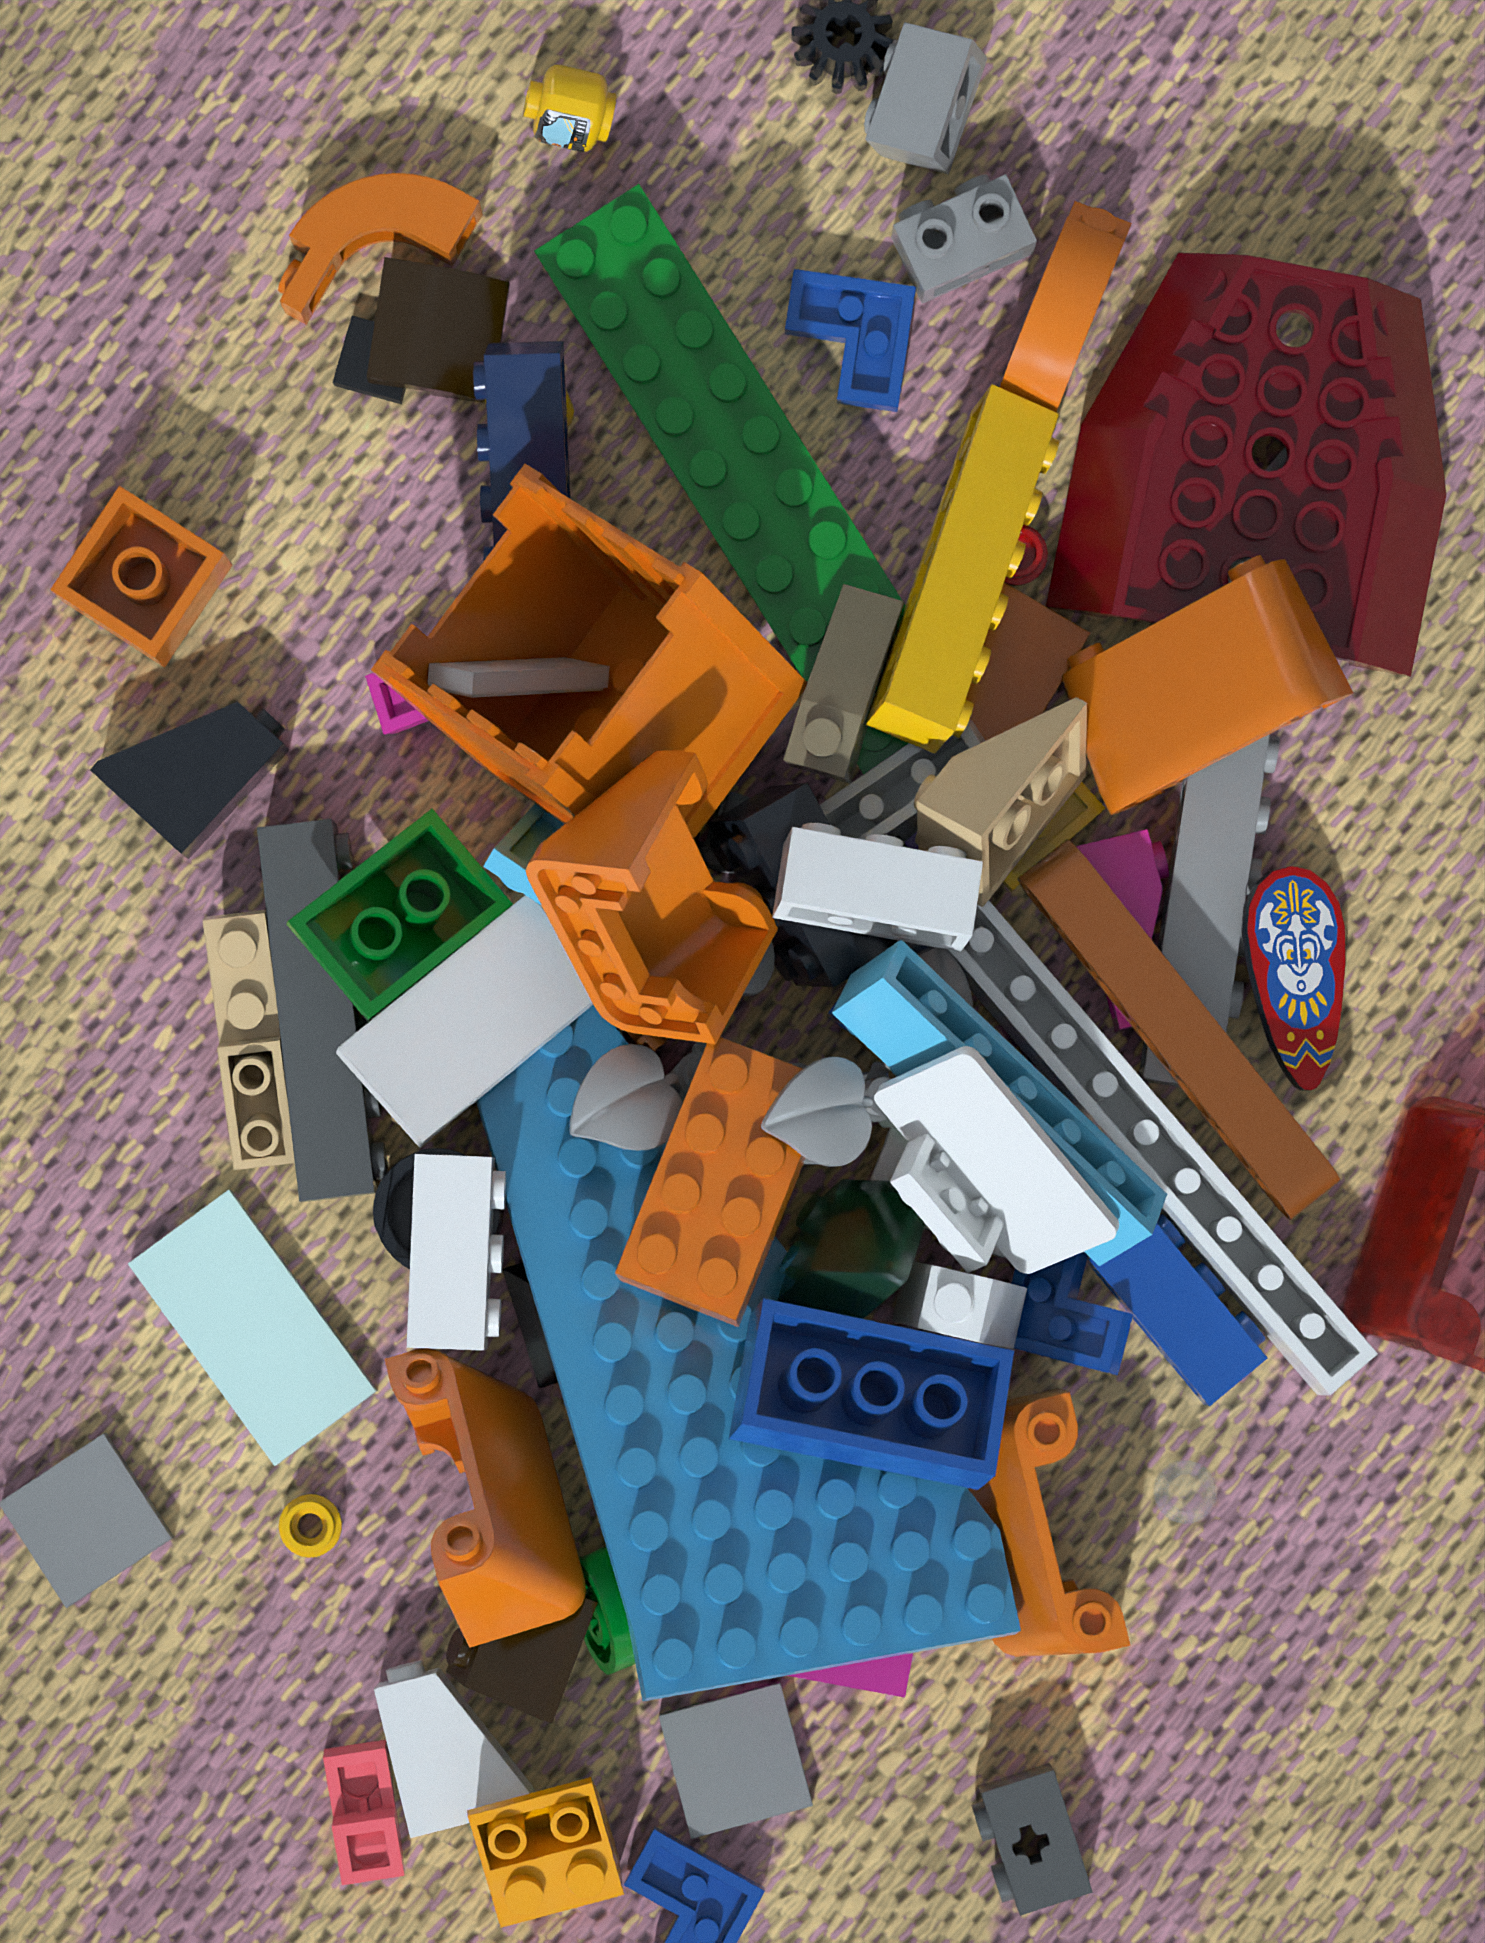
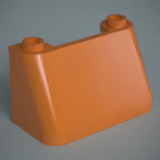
M1261 555L1253 557L1227 572L1232 581L1229 584L1105 651L1099 642L1067 659L1071 669L1061 677L1069 700L1077 697L1087 703L1086 753L1099 793L1111 815L1137 807L1165 793L1164 789L1183 782V779L1280 728L1301 720L1302 717L1321 707L1323 709L1354 694L1285 559L1266 564Z
M660 750L649 755L539 844L527 865L526 875L593 1005L602 1018L623 1031L635 1034L716 1044L778 928L761 894L755 888L740 882L724 883L713 880L677 804L687 805L698 802L708 785L706 775L694 752Z
M429 1348L416 1349L384 1359L391 1388L398 1402L406 1410L414 1428L417 1444L422 1455L434 1453L435 1450L443 1451L453 1459L459 1473H466L474 1509L454 1515L444 1520L437 1527L431 1539V1556L437 1581L469 1648L563 1620L574 1614L584 1601L586 1582L545 1425L534 1399L527 1393L437 1350Z
M1060 1388L1007 1400L996 1475L979 1490L968 1488L1000 1530L1021 1631L1015 1635L993 1638L992 1640L1004 1653L1015 1657L1101 1653L1131 1646L1122 1610L1118 1602L1110 1594L1097 1588L1078 1590L1073 1579L1064 1581L1061 1579L1035 1467L1051 1464L1065 1458L1073 1450L1078 1438V1424L1070 1392Z

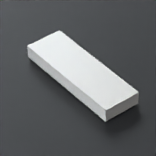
M567 657L429 663L428 685L431 686L433 683L445 692L471 698L603 691V688H608L610 666Z

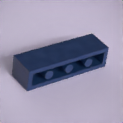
M564 341L488 343L484 353V361L474 362L475 399H486L487 424H477V453L479 462L489 461L491 484L481 485L480 487L482 523H493L494 546H484L483 561L507 531V528L493 514L513 487L510 483L524 464L542 473L563 495L571 499Z

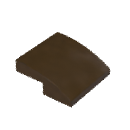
M384 257L367 371L368 383L429 391L431 396L485 403V399H475L474 362L484 361V353L488 343H501L510 283L453 268Z

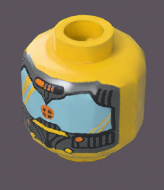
M553 65L545 72L542 83L530 80L523 117L534 119L533 133L537 141L573 151L587 152L595 146L597 140L607 141L616 105V94L608 92L606 79L598 73L564 65Z

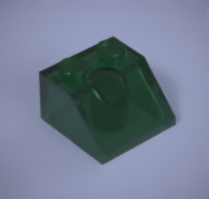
M841 1179L822 1197L818 1194L811 1196L801 1209L796 1220V1226L801 1229L798 1240L790 1247L780 1265V1272L785 1277L777 1301L864 1319L908 1280L925 1227L924 1221L911 1206L902 1200L890 1181Z

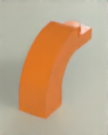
M406 173L368 176L333 190L316 202L301 217L289 234L294 249L305 254L302 262L294 259L287 267L279 283L278 292L283 294L280 303L285 313L307 325L344 262L357 251L372 244L381 242L406 243L425 251L453 267L483 215L480 201L443 181L427 176Z
M1074 201L1029 309L1000 388L1057 412L1132 223L1115 217L1107 210L1090 207Z

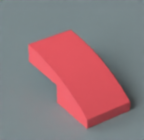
M386 1739L324 1749L323 1762L333 1814L332 1831L342 1885L404 1876L402 1842Z

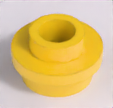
M305 1494L293 1499L285 1506L279 1519V1533L283 1543L291 1552L302 1557H318L327 1553L336 1545L342 1532V1518L339 1510L329 1499L317 1494ZM312 1513L321 1519L323 1527L317 1537H307L300 1531L299 1522L305 1514Z

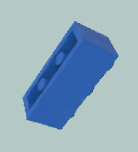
M1160 1214L1151 1236L1101 1266H1098L1089 1256L1087 1264L1128 1313L1133 1314L1134 1321L1203 1405L1211 1406L1268 1359L1258 1347L1266 1338L1243 1311L1239 1312L1235 1317L1218 1298L1226 1291L1223 1285L1203 1262L1195 1268L1192 1267L1178 1250L1186 1241L1174 1225L1163 1214Z

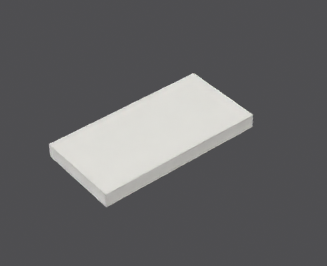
M525 895L337 1048L336 1054L420 1148L590 1008L593 1003L545 911L538 903Z

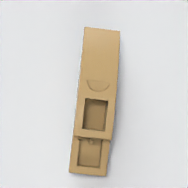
M266 910L204 917L202 921L219 1038L217 1052L234 1170L295 1163Z

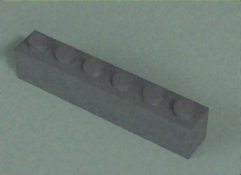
M332 819L258 827L257 834L299 1202L376 1194L378 1180H382L388 1173L385 1143L373 1142L371 1118L381 1117V1104L336 1054L337 1048L369 1021L365 1018L359 1019L358 1009L286 925L288 920L343 878L342 871L353 870L349 833L338 834L337 824Z

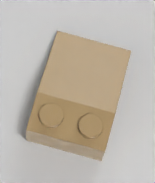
M1077 697L971 747L953 756L937 776L929 775L919 787L914 799L918 825L915 842L919 850L928 851L930 847L948 846L964 851L966 859L983 861L977 901L979 906L984 907L1086 777L1087 703Z

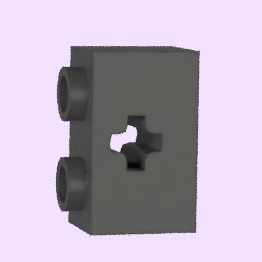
M1050 1763L978 1786L983 1801L971 1806L982 1841L995 1838L1002 1862L992 1865L991 1870L1002 1903L1014 1899L1021 1916L1093 1893L1059 1784ZM1031 1825L1036 1835L1045 1834L1046 1838L1040 1839L1037 1842L1039 1853L1027 1856L1022 1847L1012 1848L1013 1843L1021 1840L1019 1828Z

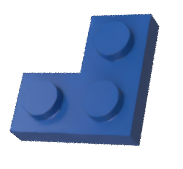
M794 269L785 335L845 343L837 404L898 412L916 287Z
M1081 1252L1030 1274L1022 1273L1015 1268L1011 1284L1025 1287L1027 1291L1014 1349L1118 1375L1133 1314L1077 1300L1088 1255L1085 1252Z
M654 1826L624 1881V1886L678 1915L663 1943H737L765 1892L764 1886Z

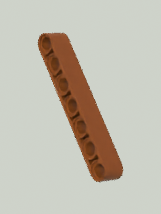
M1066 839L1017 878L1019 884L1034 905L1267 1197L1287 1219L1292 1220L1340 1181L1338 1174L1326 1157L1087 858L1070 840Z

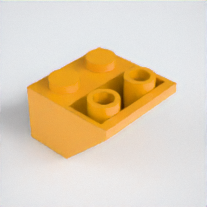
M592 1777L467 1810V1816L500 1928L624 1895L620 1860L603 1801Z

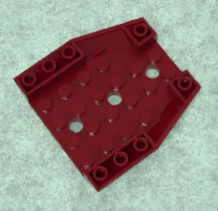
M1178 252L1080 426L1046 607L1105 619L1108 616L1155 624L1229 584L1227 572L1233 562L1240 559L1249 560L1258 555L1262 556L1266 564L1285 559L1336 659L1348 661L1349 666L1411 677L1447 495L1421 299L1366 277L1250 255ZM1297 313L1307 319L1310 324L1311 335L1305 345L1290 347L1280 341L1276 333V324L1282 315ZM1264 436H1273L1284 444L1287 458L1282 468L1275 471H1266L1256 465L1252 457V447L1257 439Z

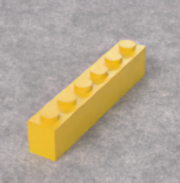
M993 384L990 385L972 409L866 725L934 754L951 735L959 738L964 732L974 706L972 702L966 700L971 682L974 684L979 682L991 655V649L983 646L988 629L994 631L997 628L1007 607L1009 597L1001 593L1005 578H1011L1015 574L1025 551L1026 544L1018 541L1023 524L1028 526L1032 522L1042 499L1043 492L1035 489L1039 474H1046L1059 447L1060 441L1052 437L1059 413Z

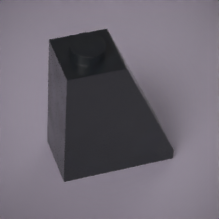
M237 701L98 760L90 771L176 850L189 859L289 751L284 743L278 739L286 729L259 704L250 713Z

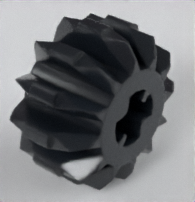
M819 0L821 9L810 4H803L800 8V17L805 24L792 27L791 40L802 46L794 53L796 66L805 67L813 65L809 73V82L811 84L817 85L821 83L826 75L830 74L832 75L831 89L837 95L842 93L844 77L851 76L854 87L858 91H862L867 88L868 82L865 70L875 76L882 77L884 75V59L881 56L886 55L889 45L895 39L885 35L892 28L893 20L891 15H874L878 0H863L860 5L854 3L855 0H842L839 2L835 0ZM847 31L854 33L853 46L847 42L843 43L839 49L832 46L833 33L840 37L845 35Z

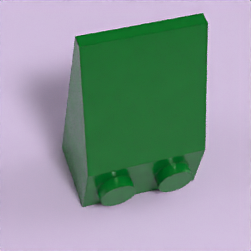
M432 808L288 920L286 925L364 1018L369 1021L503 914L513 903Z

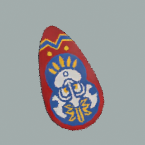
M1287 866L1267 872L1252 886L1243 907L1242 938L1247 970L1268 1044L1281 1070L1293 1087L1300 1091H1311L1320 1085L1330 1065L1338 1038L1346 964L1345 925L1339 901L1328 883L1311 870Z

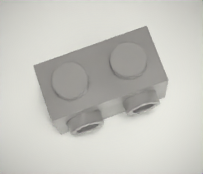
M904 22L899 39L893 40L885 55L884 74L886 78L880 96L871 101L866 112L864 130L867 135L865 140L882 157L949 175L987 61L986 55L973 39Z
M987 174L977 176L959 185L954 190L956 194L954 198L934 206L932 200H924L908 207L898 215L900 222L893 224L891 239L913 286L916 287L915 291L921 304L1033 255L1037 240L1006 174L990 181Z

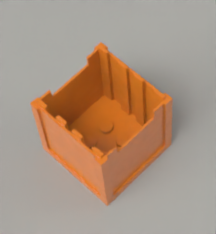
M524 464L510 483L513 487L493 514L507 528V531L430 634L426 636L416 626L411 624L390 652L388 650L383 652L371 668V671L489 773L564 824L652 753L660 750L694 752L706 775L708 785L698 802L677 805L693 839H695L804 692L808 682L702 572L686 562H683L681 566L671 562L566 497L542 473ZM567 657L610 666L608 688H603V691L471 698L445 692L433 683L431 686L428 685L429 663Z

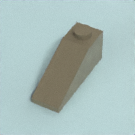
M843 584L800 702L783 759L788 765L851 784L868 728L866 722L894 641L905 604L904 601Z

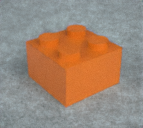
M119 485L50 590L62 602L165 668L233 565L222 551Z

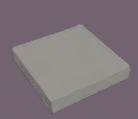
M103 1433L0 1501V1507L66 1608L174 1538L107 1433Z
M780 1681L659 1714L691 1839L813 1806Z

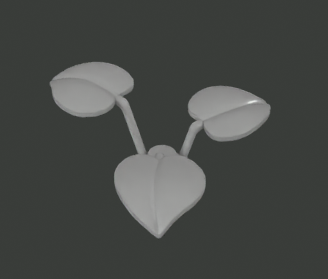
M772 941L743 996H753L760 993L770 980L775 960ZM697 1042L692 1048V1053L687 1054L667 1075H664L663 1066L658 1055L646 1046L630 1044L611 1049L596 1061L578 1089L571 1112L570 1134L575 1137L593 1139L618 1148L635 1151L650 1150L666 1143L707 1043ZM789 1063L802 1069L808 1066L802 1063ZM805 1159L803 1165H818V1164H816V1163H814V1162H812V1161H810V1160H808V1159Z
M936 947L919 955L925 963L973 1008L968 980L958 961L947 949ZM828 1057L814 1061L797 1073L780 1091L761 1123V1128L788 1144L806 1159L818 1165L830 1167L849 1164L858 1158L867 1146L872 1131L871 1122H879L883 1128L892 1127L897 1129L874 1100L879 1086L891 1080L888 1077L891 1070L884 1062H875L872 1064L870 1072H862L854 1062L845 1058Z

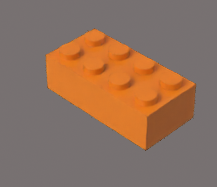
M722 1037L719 1038L716 1044H706L615 1271L620 1281L736 1327L740 1326L806 1159L782 1140L765 1132L761 1128V1123L780 1091L802 1068Z

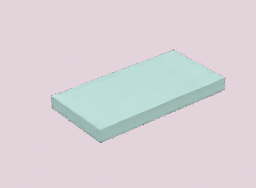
M229 1189L128 1263L274 1466L285 1460L378 1391L232 1190Z

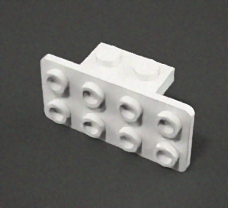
M969 1046L960 1047L879 1086L874 1097L876 1104L908 1141L890 1183L896 1188L902 1200L913 1208L936 1235L941 1246L953 1255L967 1273L986 1266L995 1245L1018 1271L1030 1274L1115 1238L1119 1229L1118 1219L976 1049Z

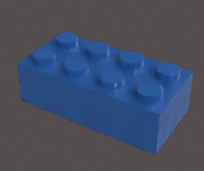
M763 1298L749 1318L729 1439L979 1490L996 1475L1014 1350Z

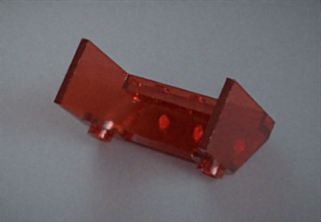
M1439 1096L1426 1097L1411 1104L1402 1118L1344 1295L1343 1310L1348 1320L1364 1335L1485 1375V1359L1473 1355L1481 1330L1480 1318L1476 1309L1466 1299L1441 1290L1479 1171L1485 1172V1107Z

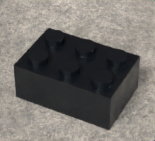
M808 782L770 786L708 822L715 836L710 840L711 848L721 866L728 872L734 871L740 883H745L755 888L761 894L772 916L783 844L792 827L802 828L807 823L830 825ZM773 918L778 928L772 939L775 955L774 965L780 975L786 981L793 980L795 986L835 987L849 979L850 975L894 945L892 939Z

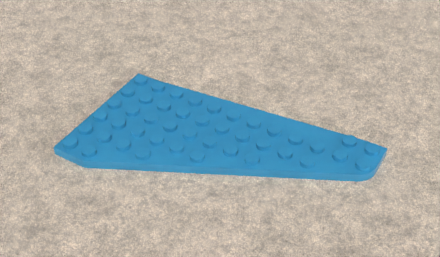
M594 1005L476 1101L492 1157L495 1158L496 1171H506V1206L626 1612L642 1701L1010 1636L1021 1631L1000 1530L968 1488L729 1439L749 1318L762 1299L765 1298L834 1313L776 1236L739 1327L624 1283L618 1279L615 1271L667 1142L650 1150L635 1151L618 1148L593 1139L575 1137L570 1134L569 1127L572 1107L578 1089L586 1074L602 1055L616 1047L629 1045L617 1028L602 1018Z

